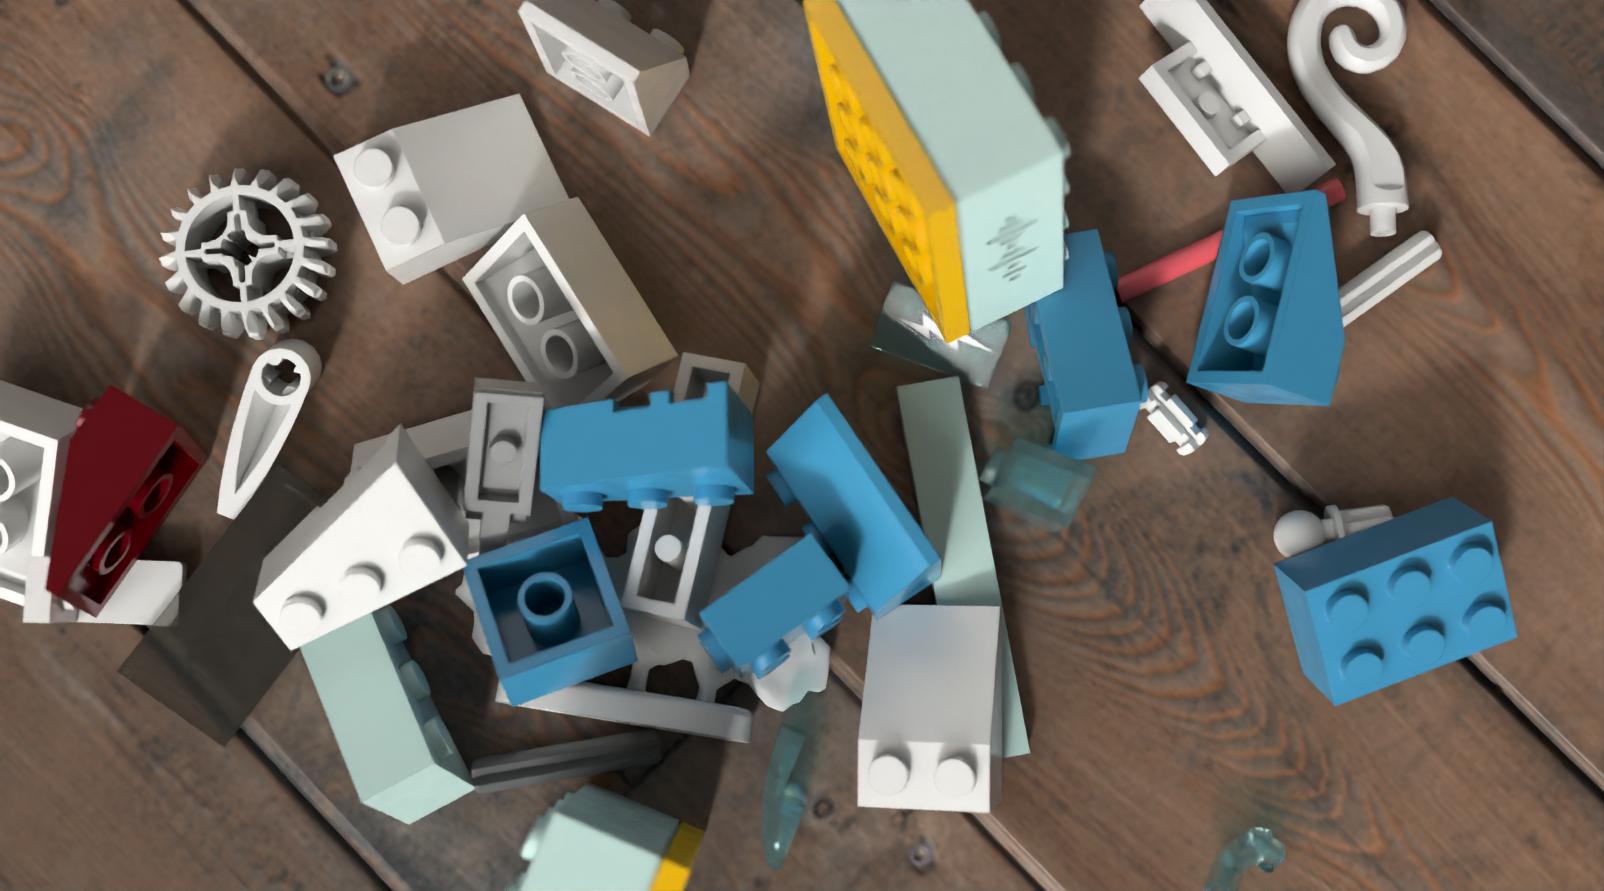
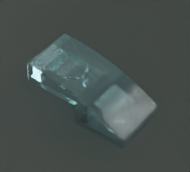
M782 723L768 766L762 816L763 844L767 866L780 871L805 810L804 801L785 794L783 791L806 738V733L785 723Z

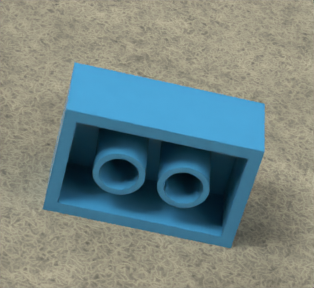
M1453 496L1273 564L1303 675L1335 706L1518 637L1493 523L1490 519Z

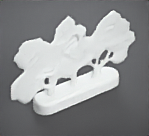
M577 515L578 520L583 519L582 517H580L579 515ZM640 526L628 534L625 554L618 558H609L600 549L620 605ZM762 535L752 546L745 547L732 556H728L721 548L707 607L804 537ZM464 574L462 584L456 589L455 594L474 611L472 639L483 654L491 656ZM622 608L638 659L632 665L627 689L583 681L517 706L727 741L750 743L753 726L752 713L744 708L715 703L717 689L733 679L749 684L756 695L768 707L783 712L793 704L799 703L808 691L821 692L826 689L831 647L821 637L811 641L805 632L788 645L792 650L789 653L791 657L778 668L760 680L753 671L740 679L732 667L722 674L708 656L697 636L705 630L703 625L701 630L639 617ZM682 659L692 662L700 687L696 700L646 692L649 669L656 665L664 666ZM499 680L495 702L511 705Z

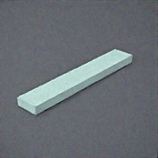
M959 376L898 386L895 392L921 530L941 558V577L932 583L935 605L1002 606ZM1002 607V758L1028 754L1030 749Z

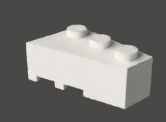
M401 424L387 436L386 444L364 466L358 465L345 478L344 485L321 508L317 506L263 559L253 603L290 650H294L467 566L470 524Z

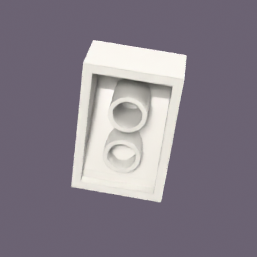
M525 0L518 10L548 74L649 137L690 77L687 58L682 55L684 52L683 46L659 29H653L648 34L630 22L632 19L630 13L613 0Z
M520 94L393 128L333 156L385 270L403 285L497 242L523 213L569 199Z
M0 380V598L24 606L27 557L51 556L69 443L77 431L75 428L76 421L83 408Z
M901 604L878 620L872 614L858 735V807L990 813L1002 802V606Z

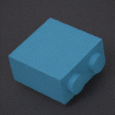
M809 533L699 612L705 630L697 636L700 644L722 674L732 667L740 679L753 671L760 680L791 657L789 653L792 650L788 645L806 632L811 641H813L843 619L842 615L846 612L843 604H845L851 587L812 534Z

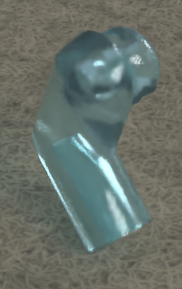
M1265 828L1249 829L1217 850L1204 886V891H1239L1245 871L1253 864L1262 872H1273L1274 867H1279L1286 856L1284 844L1272 837L1271 830Z

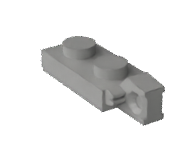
M475 378L463 511H465V519L480 520L479 555L507 546L509 522L525 523L526 515H531L544 402V383Z

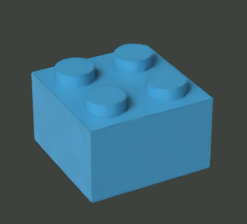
M588 517L468 559L467 566L463 567L499 680L512 707L638 661L629 626Z

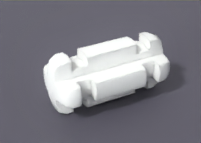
M1157 382L1148 388V400L1141 403L1140 410L1146 408L1150 412L1147 418L1169 443L1176 441L1180 446L1176 451L1181 455H1188L1206 441L1209 432L1206 427L1199 429L1195 423L1198 421V418L1176 394L1170 396L1165 391L1169 387L1165 382Z

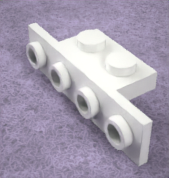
M1144 0L1139 5L1144 14L1174 50L1151 65L1139 77V80L1215 177L1253 151L1284 192L1293 193L1303 191L1336 165L1207 0Z

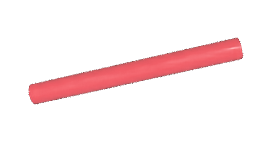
M1337 178L1330 179L1309 189L1325 193L1328 208L1346 199L1345 190ZM1224 229L1119 277L1118 287L1113 289L1116 301L1122 304L1217 260Z

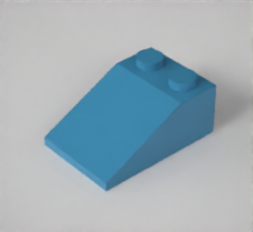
M1308 190L1231 200L1186 383L1244 403L1330 406L1334 387L1339 378V366L1345 346V335L1326 194L1318 190Z

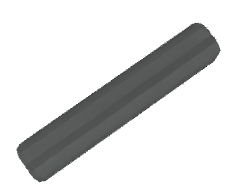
M650 728L480 757L472 762V782L476 792L483 794L653 765L662 760V743L658 730Z

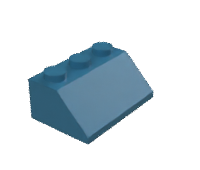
M825 394L816 400L766 451L775 469L765 476L786 507L797 501L809 519L808 523L800 527L804 535L806 536L811 533L827 556L832 553L845 573L843 578L851 587L847 599L855 611L859 613L868 607L875 619L878 620L941 577V558L830 396Z

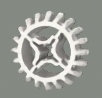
M235 168L230 185L217 174L209 175L211 193L207 195L197 188L187 189L189 199L194 205L188 212L179 207L171 208L172 216L181 222V226L178 231L168 230L161 232V235L165 242L176 248L175 251L159 258L163 267L177 271L165 284L169 291L175 294H184L178 304L180 309L189 315L199 313V325L211 331L221 325L223 335L233 339L239 338L244 329L249 337L255 340L264 339L268 323L275 331L281 334L289 332L290 323L287 314L290 312L302 320L310 319L311 313L309 308L303 304L306 298L311 296L319 301L327 299V293L316 285L318 277L328 279L336 276V269L330 264L321 261V258L338 251L337 244L332 239L321 237L332 227L330 219L324 214H314L319 202L309 193L299 195L300 186L290 178H284L277 184L276 176L269 170L260 169L253 180L251 174L245 169ZM258 209H271L281 212L291 227L294 239L283 240L278 235H267L265 223L259 220ZM227 220V227L224 233L216 240L211 241L218 228ZM250 244L260 247L261 249H258L256 258L249 255L252 260L249 265L238 261V259H241L243 251L250 253L247 249ZM290 266L282 282L271 291V283L275 274L282 268ZM215 268L222 273H231L233 286L240 289L241 302L223 300L213 288L207 269Z

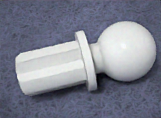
M1383 504L1339 510L1336 505H1329L1325 507L1324 519L1321 520L1311 512L1295 510L1283 515L1276 523L1273 534L1274 542L1280 553L1290 558L1386 522L1394 517L1390 508Z

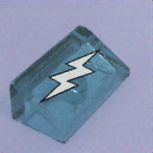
M893 281L869 347L950 376H959V379L988 388L1012 323L998 319L974 332L970 328L969 334L947 344L917 290Z

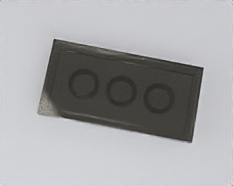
M277 464L117 672L218 744L225 747L300 651V647L294 650H290L253 603L263 559L317 506L321 508L329 498L283 464Z

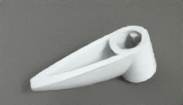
M294 338L281 340L261 354L254 363L238 407L227 448L219 490L218 514L234 520L237 519L260 486L282 448L306 394L320 379L322 371L320 355L307 342ZM285 359L295 363L296 367L293 372L301 375V378L297 377L290 384L285 383L279 378L282 371L275 370L274 365H279Z

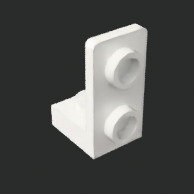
M27 557L23 622H87L177 626L181 625L184 621L187 565L184 562L137 560L100 614L95 618L45 590L50 557Z

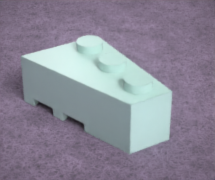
M387 605L300 646V649L361 803L406 824H411L475 790L472 777L430 697L431 690L428 681L419 665L411 659L402 642L407 639L405 627L393 607Z

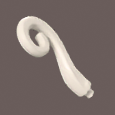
M1299 0L1291 16L1287 34V54L1293 78L1303 98L1315 115L1342 145L1350 157L1355 175L1356 211L1359 214L1370 215V235L1376 237L1394 235L1397 233L1396 214L1404 212L1409 208L1408 182L1404 164L1390 137L1333 79L1322 54L1321 30L1326 17L1335 9L1345 6L1357 7L1369 13L1375 20L1379 31L1378 39L1374 44L1367 46L1359 43L1352 28L1347 25L1335 27L1329 35L1330 52L1336 63L1354 73L1369 74L1385 68L1398 57L1407 35V20L1404 9L1399 0Z

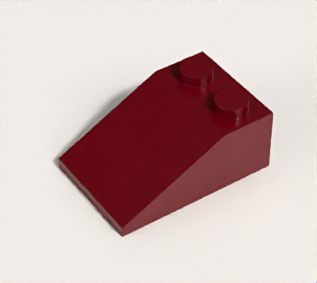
M112 385L108 387L101 398L96 397L92 399L77 418L75 425L77 431L69 443L45 590L95 618L100 614L209 459L206 453L180 425Z

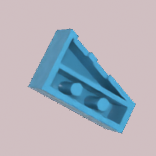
M1098 229L1063 234V240L1069 254V259L1063 261V288L1024 307L1030 347L1036 348L1044 385L1038 386L1041 406H1050L1055 427L1053 442L1048 445L1051 465L1125 453L1140 405L1148 400V384L1144 368L1141 364H1132L1128 345H1131L1133 342L1131 317L1127 307L1118 308L1113 290L1118 287L1116 260L1112 251L1103 252Z
M727 381L707 384V398L675 403V393L666 390L650 393V405L619 407V401L610 399L543 410L541 419L540 490L557 502L562 503L563 510L571 512L600 511L603 509V501L628 500L627 505L637 509L665 508L668 506V498L694 497L695 504L704 506L733 504L735 502V495L754 494L753 415Z

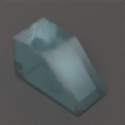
M1016 438L1009 443L1006 450L996 446L979 476V480L988 484L982 499L1049 534L1068 528L1098 469L1083 461Z

